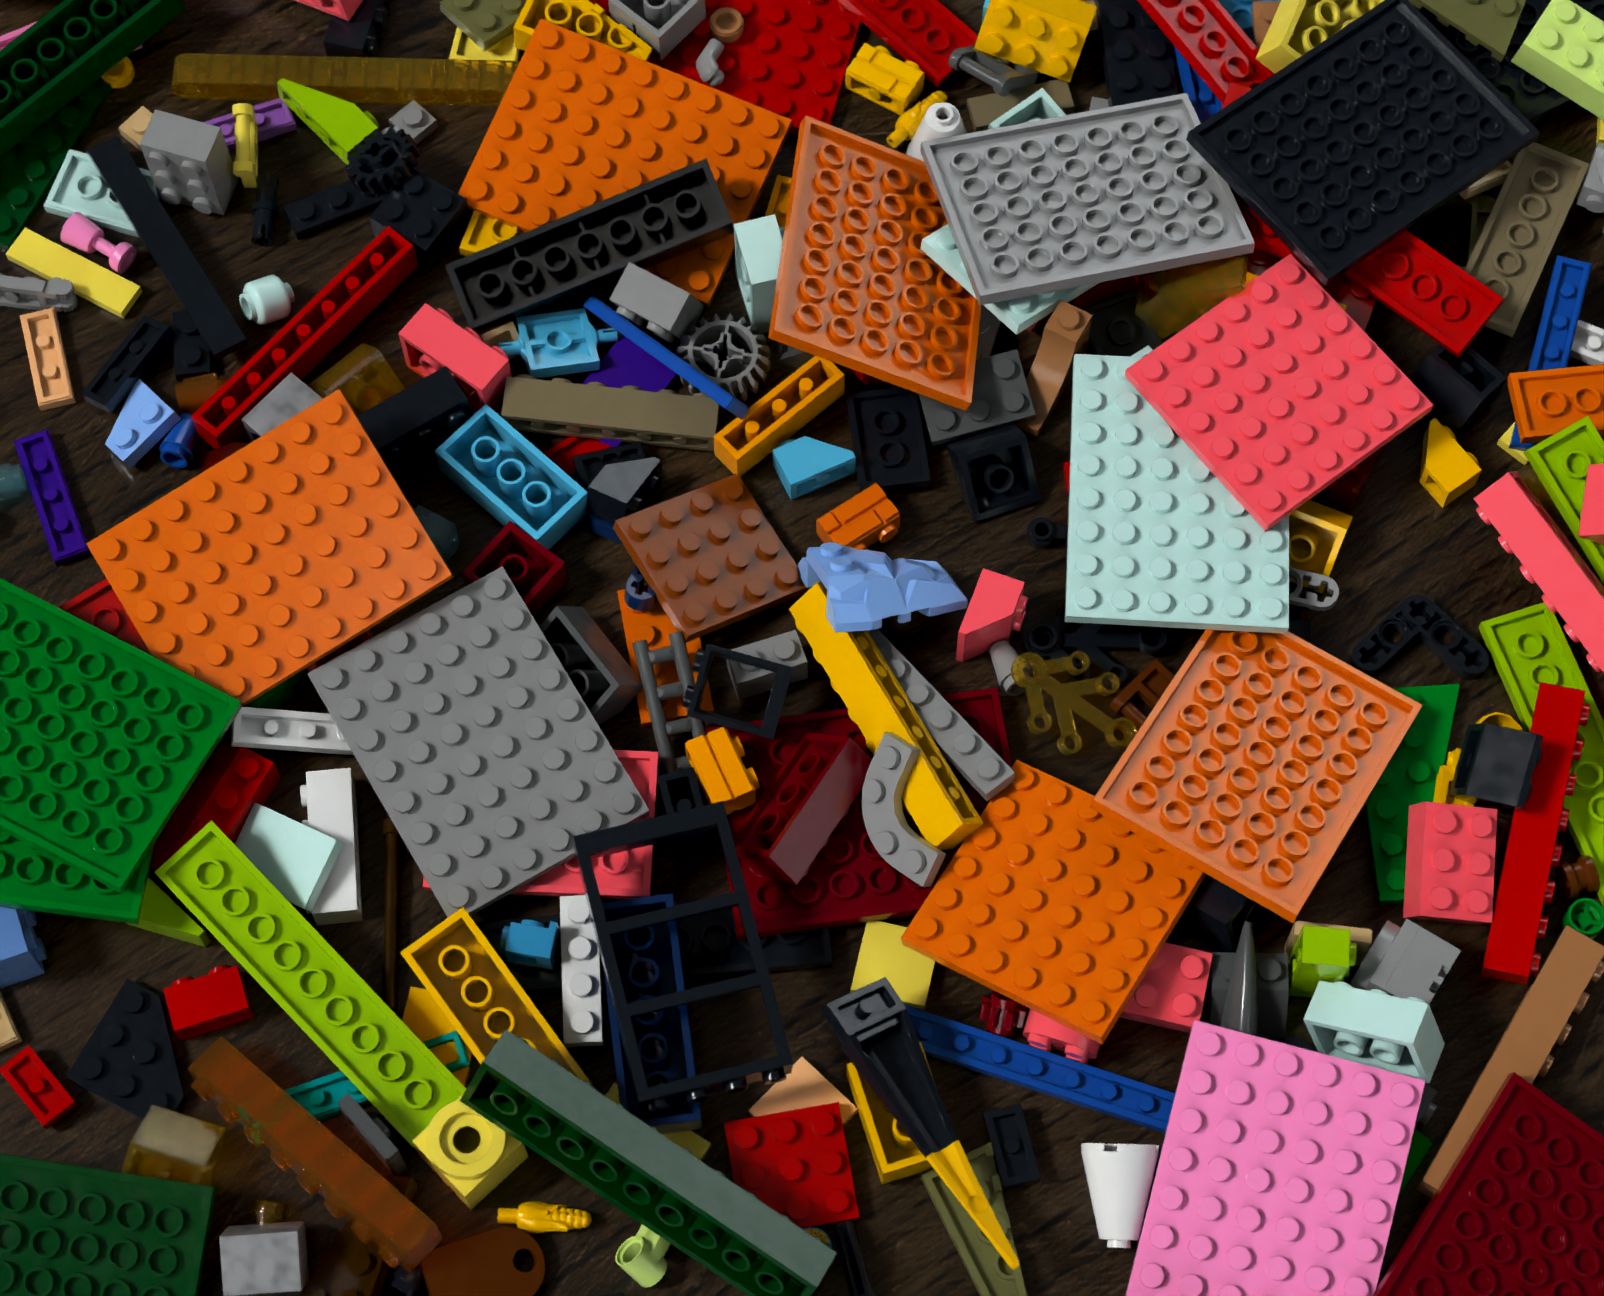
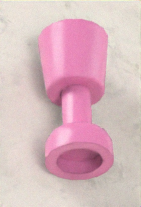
M79 212L72 214L62 227L60 234L62 242L89 254L94 253L96 250L109 257L111 269L120 274L125 273L135 260L137 254L135 246L127 242L114 245L104 239L103 230Z

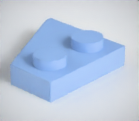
M139 379L133 386L105 445L131 469L181 418Z

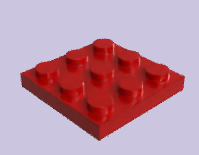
M839 1102L724 1122L733 1180L743 1190L756 1195L761 1202L779 1214L790 1218L801 1229L860 1218Z

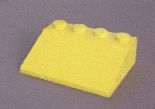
M1281 0L1255 59L1275 74L1385 0Z

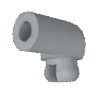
M713 38L710 39L697 58L696 69L703 82L707 81L711 87H717L724 79V72L718 69L719 66L716 62L723 52L724 46L720 41Z

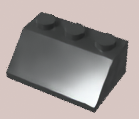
M556 606L539 628L598 725L624 711L642 690L643 685L640 678L583 607Z

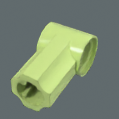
M641 1225L636 1236L628 1238L618 1248L615 1261L642 1287H651L658 1283L666 1272L667 1262L663 1257L671 1243L644 1225Z

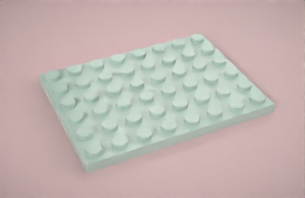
M1074 354L1065 622L1287 634L1289 629V515L1267 531L1255 521L1125 377L1126 369L1143 357Z

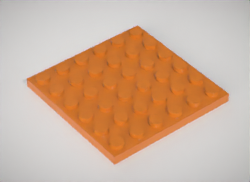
M1016 760L1011 768L1015 772L1016 780L991 798L980 815L983 824L965 838L901 937L902 945L1103 1044L1207 874L1090 808L1095 797L1094 795Z

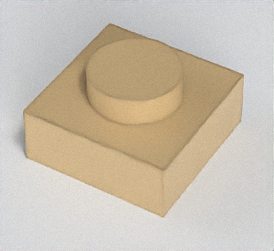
M141 106L118 127L120 134L140 151H142L140 142L153 115L144 106Z
M511 319L478 332L482 342L491 348L492 346H497V343L518 341V332ZM513 355V356H508V357H509V360H510V359L515 358V357H517V356H519V355Z

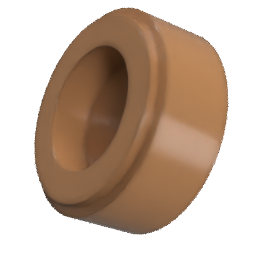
M725 7L716 10L710 18V32L716 40L730 43L742 36L744 20L739 11Z

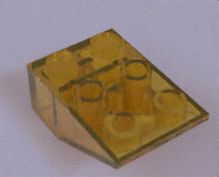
M1248 254L1140 274L1135 314L1162 339L1174 332L1183 330L1188 323L1204 315L1226 298H1231L1245 290Z

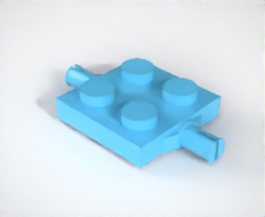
M585 308L516 317L518 341L497 343V347L502 349L508 356L520 355L526 363L528 374L537 379L599 370L600 359L597 352V344L617 342L618 335L617 330L614 328L595 330L588 321Z

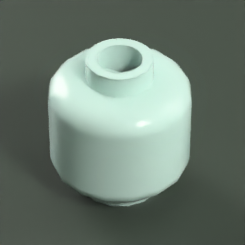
M268 275L246 283L243 293L239 296L240 306L245 317L259 325H265L286 318L291 311V303L295 300L290 284L288 282L283 283L276 275Z

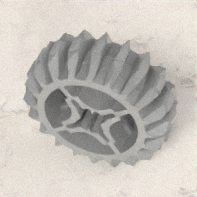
M715 313L713 322L709 323L702 317L700 328L690 325L688 329L689 335H682L680 339L681 347H678L676 350V355L734 397L738 396L745 402L747 391L757 394L759 384H765L767 380L766 372H769L771 368V361L769 360V357H771L770 348L766 346L764 334H758L756 324L747 327V320L744 316L738 322H734L731 313L726 317V320H720V317ZM732 342L741 345V346L744 347L749 353H745V352H744V349L736 348V347L732 344ZM725 351H727V360L723 361L722 368H720V359L724 358ZM698 366H703V370L711 371L715 377L707 375ZM680 376L683 385H688L691 395L698 392L703 393Z

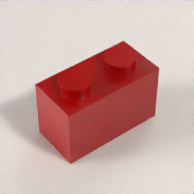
M230 965L217 966L211 969L208 975L195 979L194 977H183L175 980L172 986L163 989L174 1032L181 1041L255 1018L244 976L237 965L233 967Z

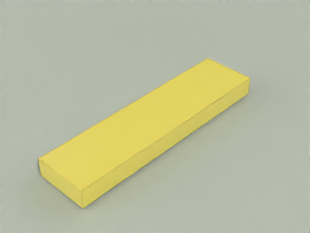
M27 228L23 229L6 252L8 260L47 280H51L54 277L69 279L74 286V294L123 319L143 292L139 285Z

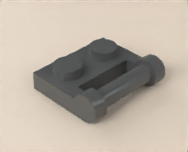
M975 45L955 49L948 61V65L956 71L963 70L992 86L993 91L1003 97L1007 96L1012 89L1019 90L1021 87L1035 85L1039 74L1034 69L974 49Z

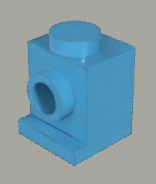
M522 920L521 923L511 922L510 927L504 926L500 948L505 949L508 962L553 970L560 938L558 922L550 921L549 928H544L542 923L534 920Z

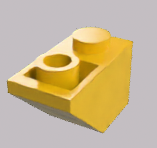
M1434 418L1429 422L1423 438L1419 482L1443 508L1475 486L1482 469L1476 457L1472 453L1466 452L1457 443L1452 430L1447 426H1442Z

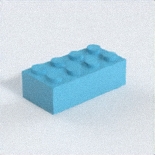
M487 404L482 406L435 450L439 470L504 527L511 521L548 550L588 513L586 512L588 492Z

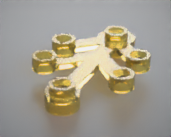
M1075 651L1068 657L1044 660L1036 653H1023L1013 661L1011 675L1018 686L1026 689L1031 712L1027 720V726L1032 733L1043 734L1052 725L1051 716L1045 712L1042 690H1044L1053 697L1061 732L1057 746L1062 754L1073 755L1082 747V739L1076 732L1072 711L1104 732L1106 741L1113 748L1123 749L1129 746L1138 732L1134 722L1124 717L1113 720L1080 697L1095 693L1109 696L1115 693L1120 686L1117 675L1112 672H1105L1098 678L1061 684L1050 675L1065 671L1072 675L1082 674L1090 665L1087 654L1082 651ZM1073 657H1077L1082 661L1081 669L1073 666ZM1024 666H1030L1033 669L1034 675L1032 678L1025 676L1023 672ZM1103 678H1107L1112 682L1111 690L1103 687ZM1036 716L1044 719V728H1038L1035 725L1034 719ZM1117 728L1123 732L1124 738L1122 741L1114 737V729ZM1066 737L1074 740L1075 747L1073 750L1066 747Z

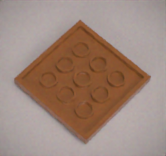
M739 475L728 476L615 520L614 531L644 579L650 585L651 590L653 589L656 593V598L676 630L683 632L685 643L804 595L809 589L806 588L800 578L798 566Z

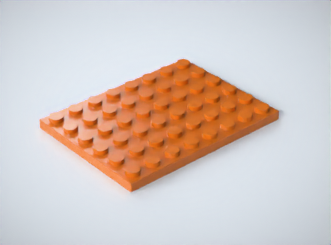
M540 18L458 194L467 199L468 209L476 210L491 219L496 218L501 223L513 228L515 226L518 230L527 232L693 163L707 159L734 225L750 219L792 126V120ZM734 233L644 270L689 292L700 303L709 308L735 252Z
M805 115L799 127L768 338L966 411L972 403L981 305L979 306L974 296L920 249L923 238L948 224L924 161Z
M340 389L86 543L151 655L241 701L242 707L454 577Z
M1205 630L1093 798L1090 808L1294 923L1423 705L1289 631L1287 634Z

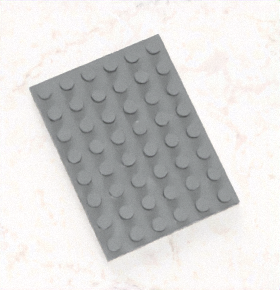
M1187 93L921 142V155L979 306L1254 252V239L1229 184L1186 140L1188 132L1201 124Z
M503 566L307 673L447 918L462 907L472 916L576 857L573 836L636 822L650 814L649 808Z

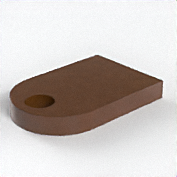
M513 1227L495 1228L417 1255L430 1296H533L541 1286L545 1274V1259L539 1244L525 1231ZM526 1250L532 1254L534 1265L529 1272H520L515 1268L513 1257L517 1251Z

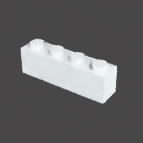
M351 768L306 772V785L300 786L302 807H307L308 820H302V824L335 838L344 844L312 912L308 910L306 912L307 914L312 913L317 925L362 921L355 777Z

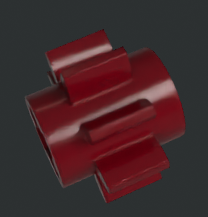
M993 990L991 997L984 995L982 998L979 1020L986 1021V1029L991 1033L1003 1036L1011 1035L1015 1027L1023 1028L1027 1007Z

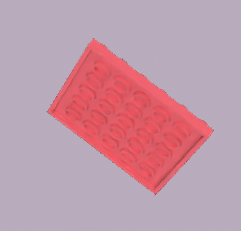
M1291 254L1277 262L1125 371L1127 380L1265 531L1272 528L1424 417L1433 407L1430 400Z

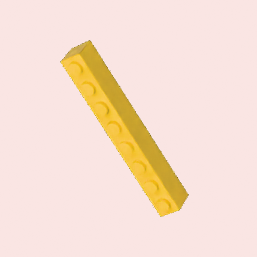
M822 582L815 583L789 608L795 619L797 629L807 639L813 649L814 658L823 666L830 678L832 688L842 698L848 708L849 717L858 725L866 739L868 749L873 754H875L885 732H893L921 750L906 781L902 795V806L912 816L923 839L940 850L954 849L967 836L983 824V821L869 632L852 631L836 633L826 619L827 589Z

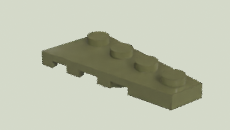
M991 1142L966 1153V1157L989 1205L1018 1258L1003 1199L1000 1178L995 1165ZM934 1169L921 1175V1180L979 1295L1027 1296L1020 1263L1015 1270L1010 1268Z

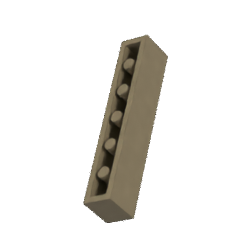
M519 374L516 377H506L501 417L517 431L599 440H621L628 443L642 441L646 445L714 452L713 436L718 431L720 404L704 393H695L690 396L681 395L669 389L652 392L643 391L641 388L631 385L615 388L607 387V385L600 382L577 384L564 378H554L549 381L539 380L527 374Z

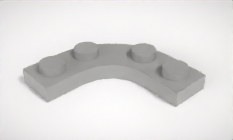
M885 732L869 765L862 788L864 824L872 844L888 864L921 887H931L946 853L920 837L908 825L902 807L904 787L921 750L895 733Z

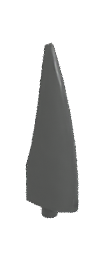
M1244 921L1230 976L1220 1027L1257 1036L1258 999L1252 921Z

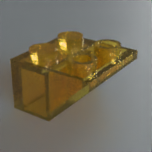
M152 1105L130 1142L121 1172L209 1185L227 1128Z

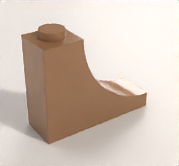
M1060 300L1044 327L1038 352L1026 378L1036 419L1015 424L1019 429L1035 437L1039 436L1072 380L1074 354H1087L1093 315L1063 300Z

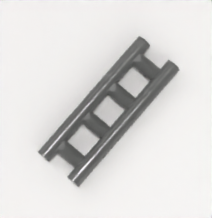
M682 631L669 634L671 646L649 651L647 640L633 643L663 774L692 768L687 756L675 758L670 736L691 731L693 738L706 735L704 720L688 716L666 722L662 706V700L679 696L684 698L688 685L695 687L694 676ZM675 660L679 682L658 686L653 665Z

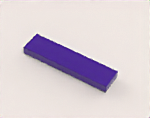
M48 429L15 440L14 444L56 566L91 555Z

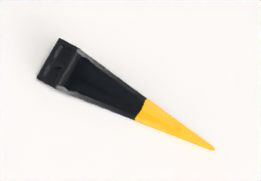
M884 977L827 1003L821 1012L841 1040L842 1045L840 1048L1006 1263L1015 1270L1019 1266V1260L989 1205L956 1135L925 1060L908 1010L889 981Z

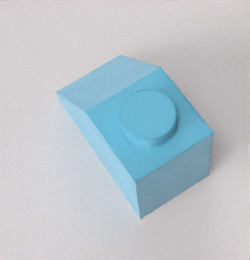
M807 436L796 440L787 439L772 450L773 467L791 500L855 473L856 457L853 451Z

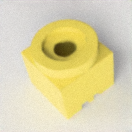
M462 1094L456 1101L440 1109L431 1120L429 1126L412 1142L419 1156L472 1210L528 1158V1154L523 1143L460 1101L463 1096Z

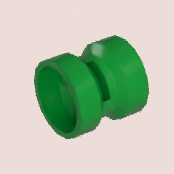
M1591 898L1576 900L1571 904L1560 922L1561 932L1567 925L1594 940L1604 927V908L1599 902Z

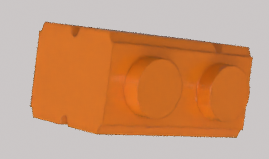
M877 483L869 486L816 520V532L823 543L833 542L862 550H869L868 547L878 540L881 543L889 541L897 534L900 527L899 511L890 499L888 500L887 495Z

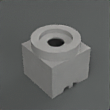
M1409 919L1405 920L1402 927L1387 920L1349 985L1353 988L1367 991L1378 989L1390 996L1404 999L1415 997L1430 1004L1461 950Z

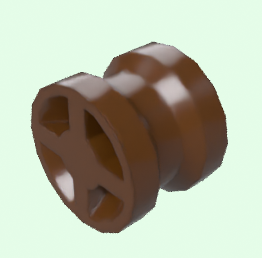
M1588 855L1578 857L1574 863L1561 862L1555 869L1558 884L1567 899L1577 898L1579 893L1583 891L1592 893L1600 889L1597 869Z

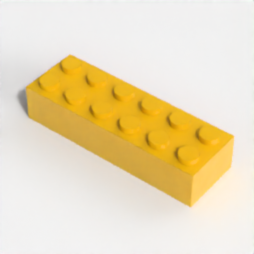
M464 907L400 952L480 1064L507 1029L515 1036L525 1039L530 1046L548 1058L559 1062L564 1069L579 1079L592 1085Z

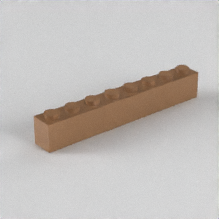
M1567 925L1565 926L1416 1190L1431 1199L1433 1198L1508 1074L1515 1072L1530 1084L1533 1083L1537 1075L1544 1078L1555 1059L1549 1055L1553 1045L1556 1043L1561 1046L1572 1028L1570 1024L1566 1023L1572 1011L1579 1014L1590 994L1584 992L1590 980L1597 983L1604 971V961L1601 960L1604 956L1603 945Z

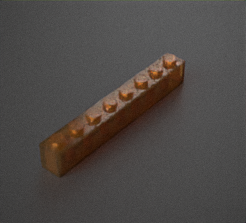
M222 1036L187 1068L194 1080L191 1087L203 1100L208 1101L210 1098L215 1100L219 1104L217 1107L219 1113L232 1125L236 1121L246 1128L243 1133L256 1147L260 1148L264 1144L272 1151L269 1155L271 1159L282 1170L286 1172L291 1168L299 1175L296 1178L297 1182L309 1194L314 1195L318 1192L326 1199L323 1202L324 1206L336 1218L341 1219L345 1216L353 1223L350 1227L351 1230L364 1243L367 1244L370 1240L380 1247L379 1255L391 1267L395 1268L399 1264L410 1273L443 1239L435 1222Z

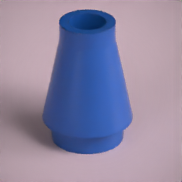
M181 414L179 416L181 420L171 429L159 446L161 460L174 468H184L194 458L197 431L190 414Z

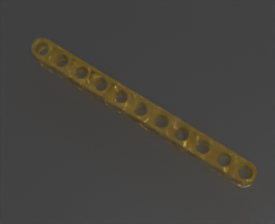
M185 53L175 57L171 91L176 96L186 99L271 101L279 98L277 82L284 78L351 103L408 104L414 99L418 104L499 106L520 61Z

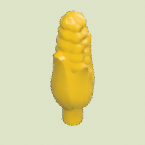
M937 90L904 112L895 124L896 130L886 138L888 144L896 148L904 140H911L928 108L935 103L947 101L948 96L945 92Z
M538 1201L521 1203L518 1208H498L497 1216L498 1223L517 1224L518 1229L528 1233L568 1232L569 1229L586 1228L592 1221L591 1214L588 1211L568 1208L567 1205H553Z

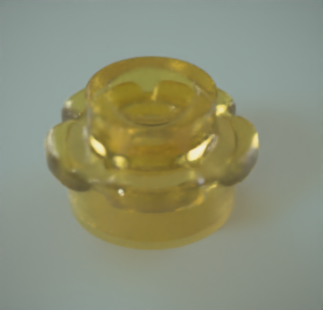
M254 1199L253 1209L248 1210V1213L255 1215L254 1223L256 1224L278 1223V1220H285L287 1217L284 1215L286 1203Z

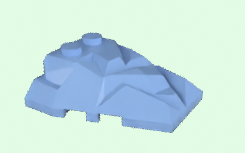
M828 542L821 544L820 547H809L806 557H802L798 563L799 575L806 588L812 587L817 582H822L826 587V619L836 633L882 628L883 618L898 615L899 623L911 621V612L914 611L931 617L968 607L966 596L948 572L936 561L898 558L892 561L884 552L854 549L838 543Z

